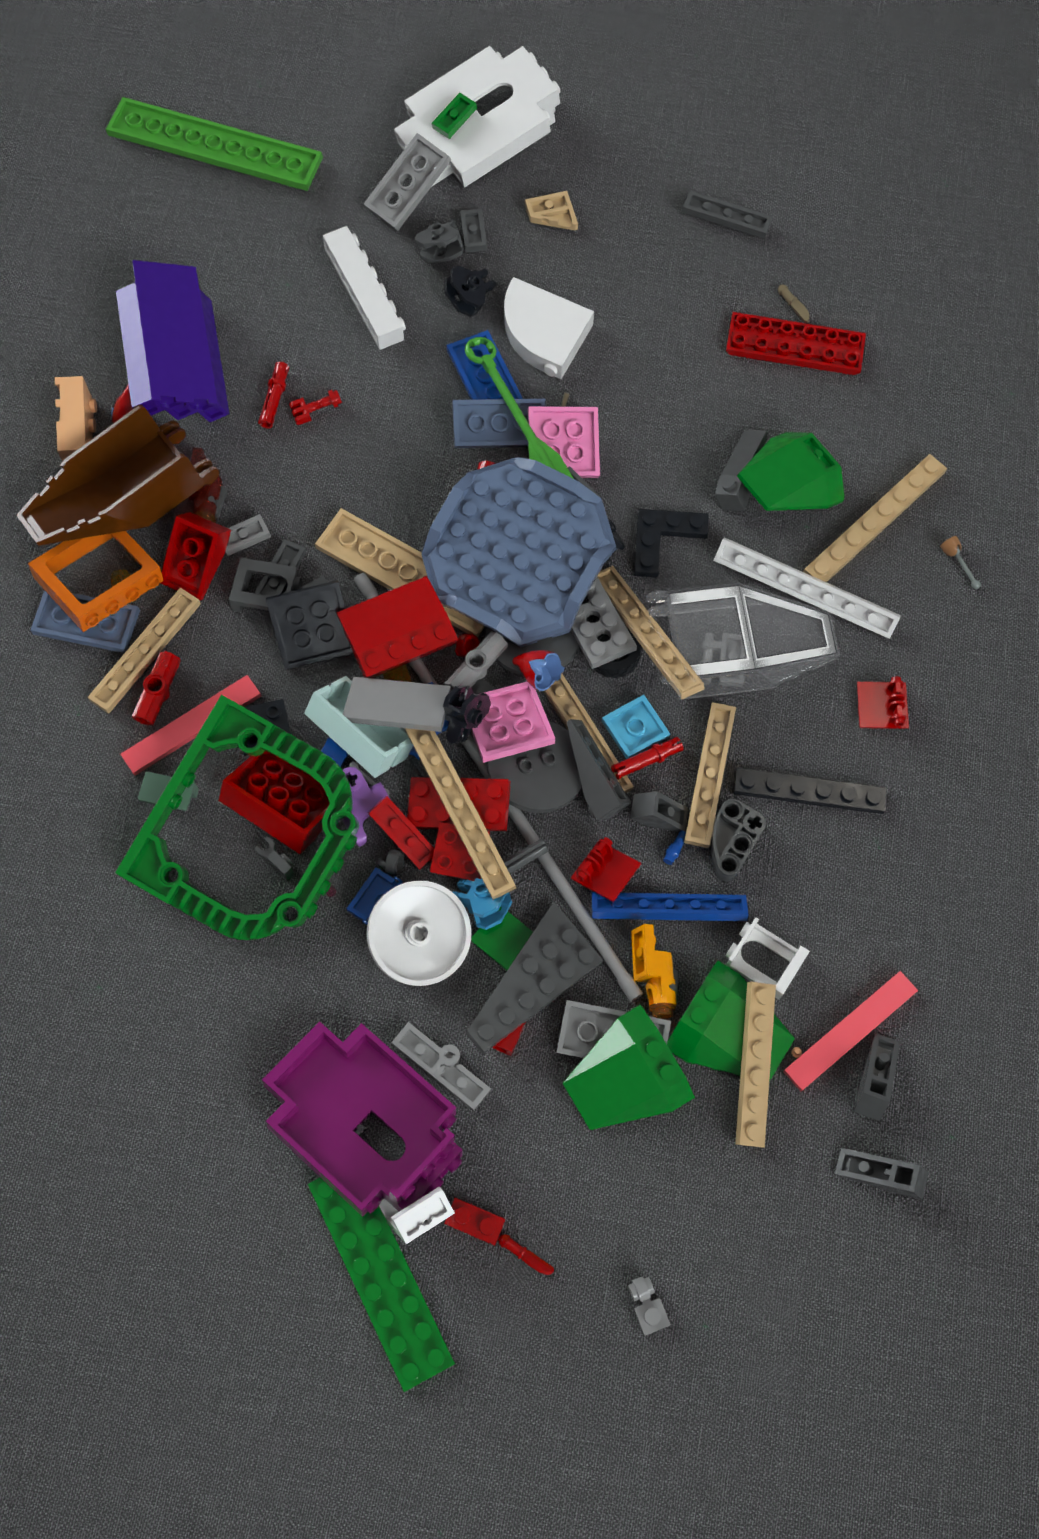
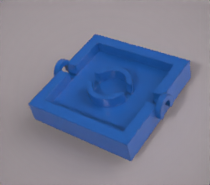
M376 867L346 908L347 912L363 921L362 924L367 925L371 911L377 901L393 887L403 884V881L396 876L392 878Z

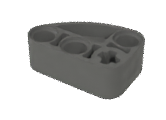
M728 799L722 804L714 822L710 841V854L714 872L717 878L723 882H730L736 878L766 826V820L761 813L736 799ZM733 810L737 816L729 817L725 811ZM752 823L757 826L754 830L749 827ZM742 843L745 845L746 850L739 851L735 848L734 844ZM728 863L732 865L734 871H725L722 868V864Z

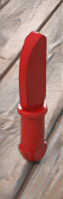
M507 1234L499 1236V1245L512 1252L518 1259L523 1260L541 1274L551 1275L554 1268L530 1250H526L527 1247L521 1246Z

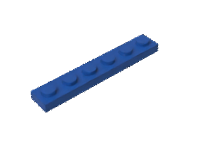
M592 892L591 898L592 919L747 921L749 915L746 895L620 893L616 900L612 902Z

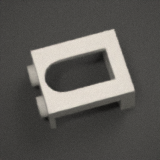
M755 918L752 924L746 922L739 933L743 937L738 945L733 943L725 956L730 959L726 966L738 972L750 982L776 985L775 998L780 999L810 951L802 946L796 949L758 925L759 919ZM756 941L790 962L778 982L743 960L741 949L745 943Z
M437 1187L401 1211L395 1209L385 1198L380 1199L382 1202L379 1205L389 1226L405 1244H408L455 1213L440 1187Z

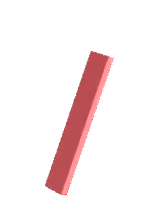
M244 676L122 752L120 755L134 776L195 739L221 695L243 707L260 698L261 693L249 676Z
M899 971L783 1072L800 1092L803 1091L918 992V990Z

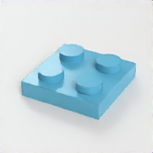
M644 694L602 717V723L626 759L650 749L651 745L659 744L670 737L669 731Z

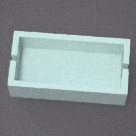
M344 676L331 683L330 686L327 685L313 692L304 714L376 778L388 771L390 767L393 768L406 760L413 745L404 728L350 722L343 715L352 681L347 676Z

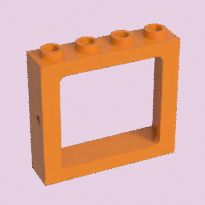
M126 531L63 541L28 563L33 578L82 632L95 627L100 621L115 614L120 608L137 600L139 596L157 587L163 581L160 566ZM114 537L142 568L93 600L82 604L54 574Z

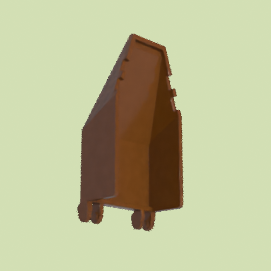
M138 405L65 458L60 464L61 470L54 477L50 476L45 481L47 486L40 494L35 493L16 516L38 546L145 528L160 519L204 485L212 484L220 472L218 468L212 466L213 464L209 458L192 465L185 454H181L173 445H178L186 437V431L183 428H179L180 424L177 421L171 420L158 427L143 405Z

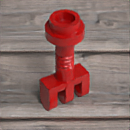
M329 390V396L308 404L305 403L303 397L290 402L289 406L293 417H295L296 424L301 425L312 421L310 413L316 411V409L318 410L333 404L334 408L339 407L338 404H341L342 401L338 391Z

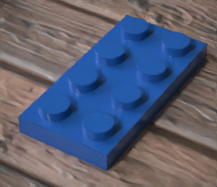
M488 330L446 345L447 352L471 400L503 399L482 364L470 361L465 354V345L475 337H484L493 342L496 347V356L493 359L496 369L513 398L523 399ZM484 344L470 347L477 357L491 354Z

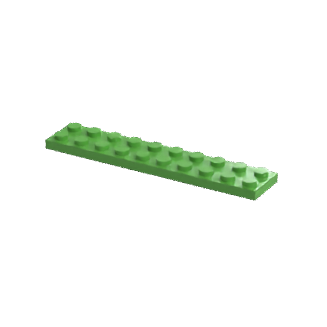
M122 97L106 128L108 136L308 191L323 159L322 152L125 97Z

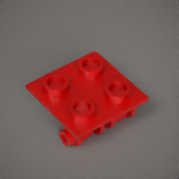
M892 677L891 682H857L859 728L909 729L906 682H903L901 677Z
M440 822L430 873L475 881L476 878L481 879L455 826Z
M604 837V839H600L586 856L571 876V880L614 902L638 870L641 862L612 848L613 842L609 838Z

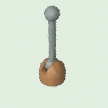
M953 536L940 545L943 552L947 556L956 557L972 582L971 587L979 589L981 582L974 578L959 554L962 545L958 537Z

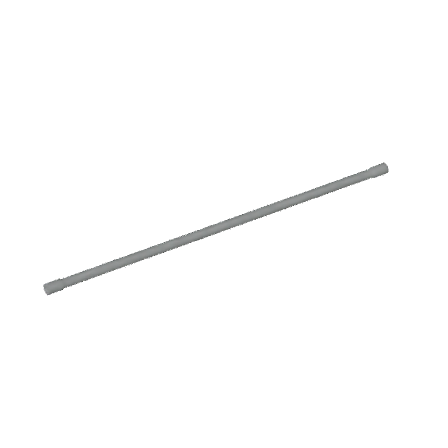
M360 573L354 578V582L367 600L379 595L377 589L365 573ZM421 658L410 662L411 667L422 683L428 684L433 682L435 685H438ZM470 734L468 735L469 738L461 743L484 778L489 779L487 762H482L475 740ZM509 804L508 814L528 845L538 841L540 838L522 811ZM549 852L538 857L541 865L616 977L619 986L629 1001L633 1002L643 995V992L636 981H634L632 975L627 972Z

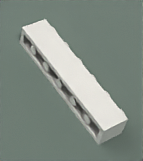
M345 226L323 235L325 251L379 350L403 341V330H406L404 321L401 317H397L393 301H388L386 289L383 283H378L374 267L368 265L366 252L358 247L359 241L356 234H351L349 228Z

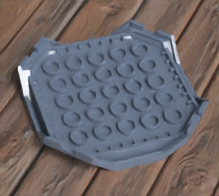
M515 457L468 472L454 485L429 529L421 555L428 579L443 607L453 609L496 631L521 648L538 643L537 641L545 638H554L570 633L583 600L602 566L617 548L602 499L579 481L536 460Z

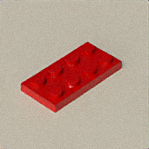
M411 777L408 820L417 829H439L440 822L453 824L430 778ZM460 778L486 830L507 831L511 781L509 779Z

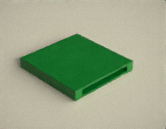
M507 911L500 924L487 930L479 928L471 937V942L507 971L533 931Z

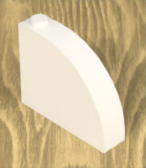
M513 277L507 288L504 300V324L509 342L517 354L527 363L545 372L548 376L562 379L593 326L594 311Z

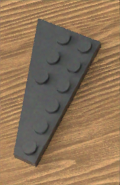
M555 902L552 903L466 1032V1035L482 1055L603 962L602 957Z

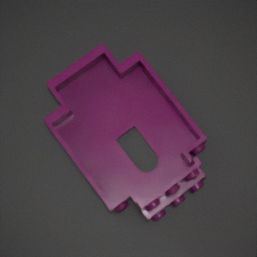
M319 1021L262 1079L264 1088L282 1103L266 1120L268 1129L362 1217L367 1212L371 1214L382 1202L379 1199L381 1196L398 1211L403 1210L437 1187H441L444 1183L442 1178L447 1172L453 1173L463 1161L460 1159L462 1157V1149L454 1142L455 1135L449 1130L457 1119L455 1118L456 1107L362 1023L342 1042ZM371 1112L404 1141L406 1149L400 1159L395 1161L384 1159L354 1132L356 1127Z

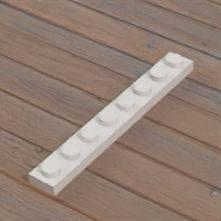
M725 537L722 539L713 560L889 639L901 617L897 613Z

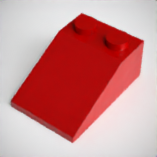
M191 512L177 515L161 572L163 577L161 584L177 591L179 588H182L200 601L203 600L226 552L231 529Z

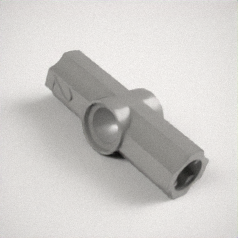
M491 631L476 649L467 653L465 661L445 682V686H451V690L455 686L472 687L477 680L484 678L487 674V669L508 647V643L503 636ZM476 662L482 665L479 667H474L471 664Z

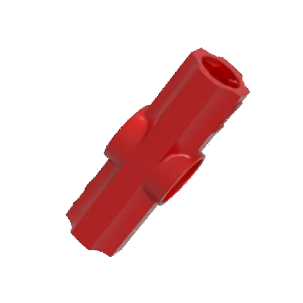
M167 651L160 652L151 674L144 679V690L132 714L134 720L147 726L154 725L163 702L170 696L169 688L181 663L180 657ZM155 686H162L158 691H152Z

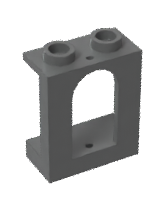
M240 558L229 602L232 610L242 612L244 606L269 611L266 597L271 596L248 592L252 573L284 578L288 583L285 593L301 589L302 577H299L297 567Z

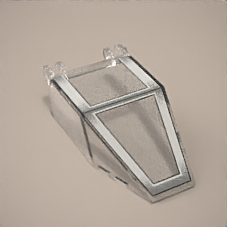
M737 582L669 591L658 590L646 596L648 603L663 602L662 605L649 608V615L655 617L668 616L673 644L704 683V690L684 699L773 689L782 682L791 678L795 679L806 671L814 670L840 658L830 612ZM664 675L660 677L661 683L665 685L670 684ZM676 693L677 699L682 700V699L679 697V695Z

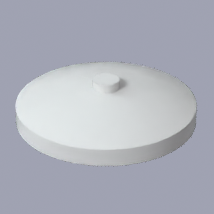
M429 881L406 882L387 891L373 907L367 924V943L373 960L387 976L407 985L426 986L448 978L463 963L471 942L470 919L462 902L449 889Z

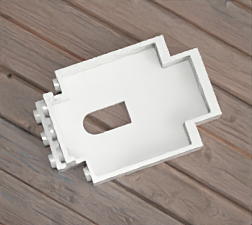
M488 46L404 100L410 119L396 127L394 132L403 150L418 133L451 158V162L432 186L454 173L461 184L466 187L551 132L550 125L555 123L554 112L556 111L555 107L560 104L559 93L561 91L556 81L552 82L546 69L537 64L533 53H528L523 46L505 58L499 52H495L491 46ZM506 85L513 89V95L508 100L485 115L481 116L476 110L450 139L433 129L432 122L459 92L476 102L499 86ZM420 160L416 167L418 169L424 167L426 160Z

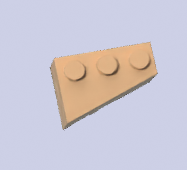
M83 376L55 377V385L60 391V399H55L56 408H60L59 421H56L57 451L62 461L92 440L93 433L96 432L94 413H97L96 399L92 398Z

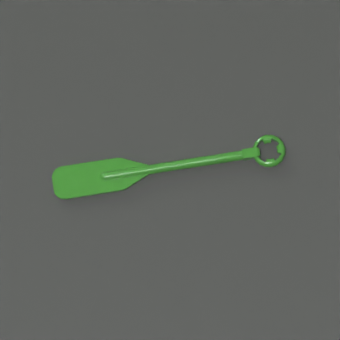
M475 337L469 340L465 345L466 356L470 361L482 364L486 373H489L528 440L529 459L536 460L573 478L561 456L534 434L496 369V364L493 360L496 356V347L493 342L484 337ZM484 344L491 354L477 357L470 347Z

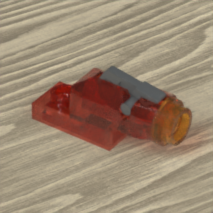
M193 447L190 462L192 465H195L197 462L206 459L203 448ZM219 475L212 484L204 485L189 496V500L194 501L193 514L216 523V519L220 515L228 493Z

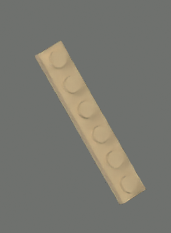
M179 588L87 697L89 701L109 714L201 605L199 599Z
M714 702L711 704L684 839L686 844L709 848L736 707Z
M747 982L735 1145L765 1148L776 985Z

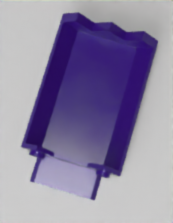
M132 260L135 283L116 291L132 408L143 405L151 416L166 410L177 420L197 412L209 422L229 415L212 301L199 289L196 267Z

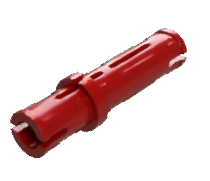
M284 362L275 363L273 375L268 380V392L258 420V424L263 428L270 429L273 427L280 397L286 389L285 380L290 367Z
M677 736L662 744H653L651 749L611 765V770L613 773L617 772L615 777L619 780L655 762L661 763L666 757L683 751L682 742L677 744L680 741Z

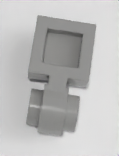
M641 1276L632 1280V1284H629L628 1288L633 1301L639 1300L642 1305L633 1309L643 1335L646 1336L670 1326L671 1324L661 1299L650 1300L651 1294L655 1293L650 1278H643Z

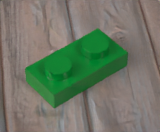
M459 92L432 122L433 129L450 139L477 110L476 102Z

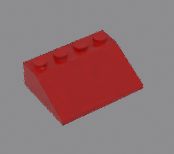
M427 576L337 612V616L364 678H374L454 645L458 640L451 621Z
M267 751L259 756H250L222 781L218 800L299 854L323 830L322 819L330 804L323 786L316 779Z

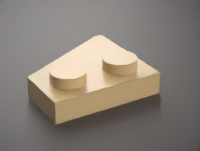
M567 191L525 199V207L530 223L578 230V222Z

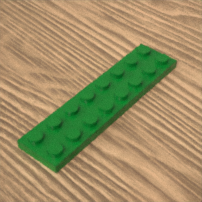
M322 1178L308 1184L310 1191L403 1391L406 1392L455 1365L380 1207L378 1206L371 1214L367 1212L362 1217Z

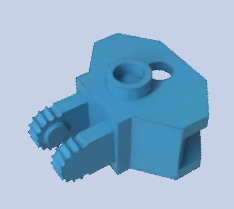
M478 878L474 882L465 879L458 881L457 886L459 890L467 892V894L453 891L464 907L468 908L469 913L474 914L477 927L485 930L500 924L512 904L509 892L492 900L483 880Z

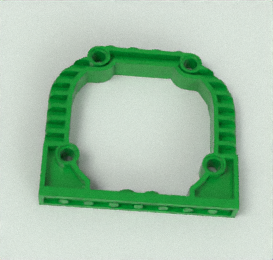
M221 695L115 873L218 933L233 939L257 940L271 936L282 930L285 926L297 928L303 925L307 918L311 919L318 908L316 902L320 895L325 896L331 886L330 878L334 872L337 874L345 861L342 859L347 850L351 851L358 839L355 835L359 829V821L352 814L353 797L349 781L342 768L331 757ZM257 736V745L253 748H248L247 742L249 738ZM239 747L243 752L253 757L267 751L316 779L323 786L330 804L322 819V828L326 837L294 892L278 896L266 913L247 915L235 911L188 883L189 872L187 868L172 862L166 840L157 836L172 810H176L183 799L181 795L185 788H189L196 777L194 773L209 748L221 752ZM349 818L351 822L350 827L345 831H341L339 829L340 820ZM176 869L178 878L176 881L170 882L168 875L171 870ZM295 907L298 911V916L294 921L290 922L286 914L290 908Z

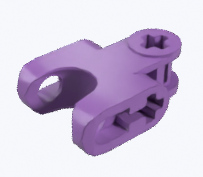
M348 767L343 769L346 777H350L352 780L356 779L355 786L352 787L350 785L353 797L352 814L359 821V829L355 835L358 839L355 845L361 847L367 842V835L363 829V823L369 817L367 812L385 796H388L381 782L369 787L358 769ZM343 818L342 821L348 829L351 824L350 819Z

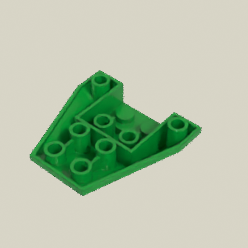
M785 432L772 437L737 475L766 511L828 509L842 503L845 499L842 467L813 433Z

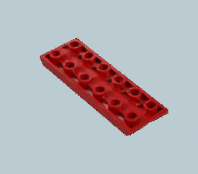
M732 312L726 352L732 356L856 375L861 373L866 333Z

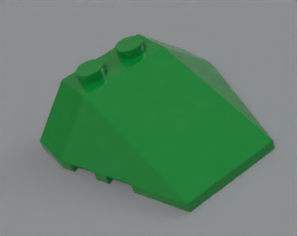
M717 960L667 1041V1045L673 1055L686 1063L698 1064L713 1070H721L740 1076L747 982L738 972ZM775 1014L769 1082L795 1039Z
M641 1005L618 1017L602 1038L596 1042L591 1051L562 1082L589 1130L673 1112L695 1098L685 1074L659 1030Z

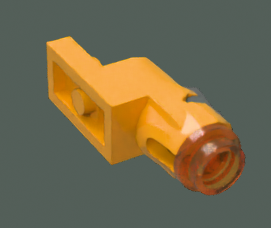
M643 924L631 930L634 981L647 983L646 992L649 1001V1011L652 1012V1017L660 1019L671 1018L677 1005L678 972L673 968V959L670 952L655 950L656 937L654 935V925Z

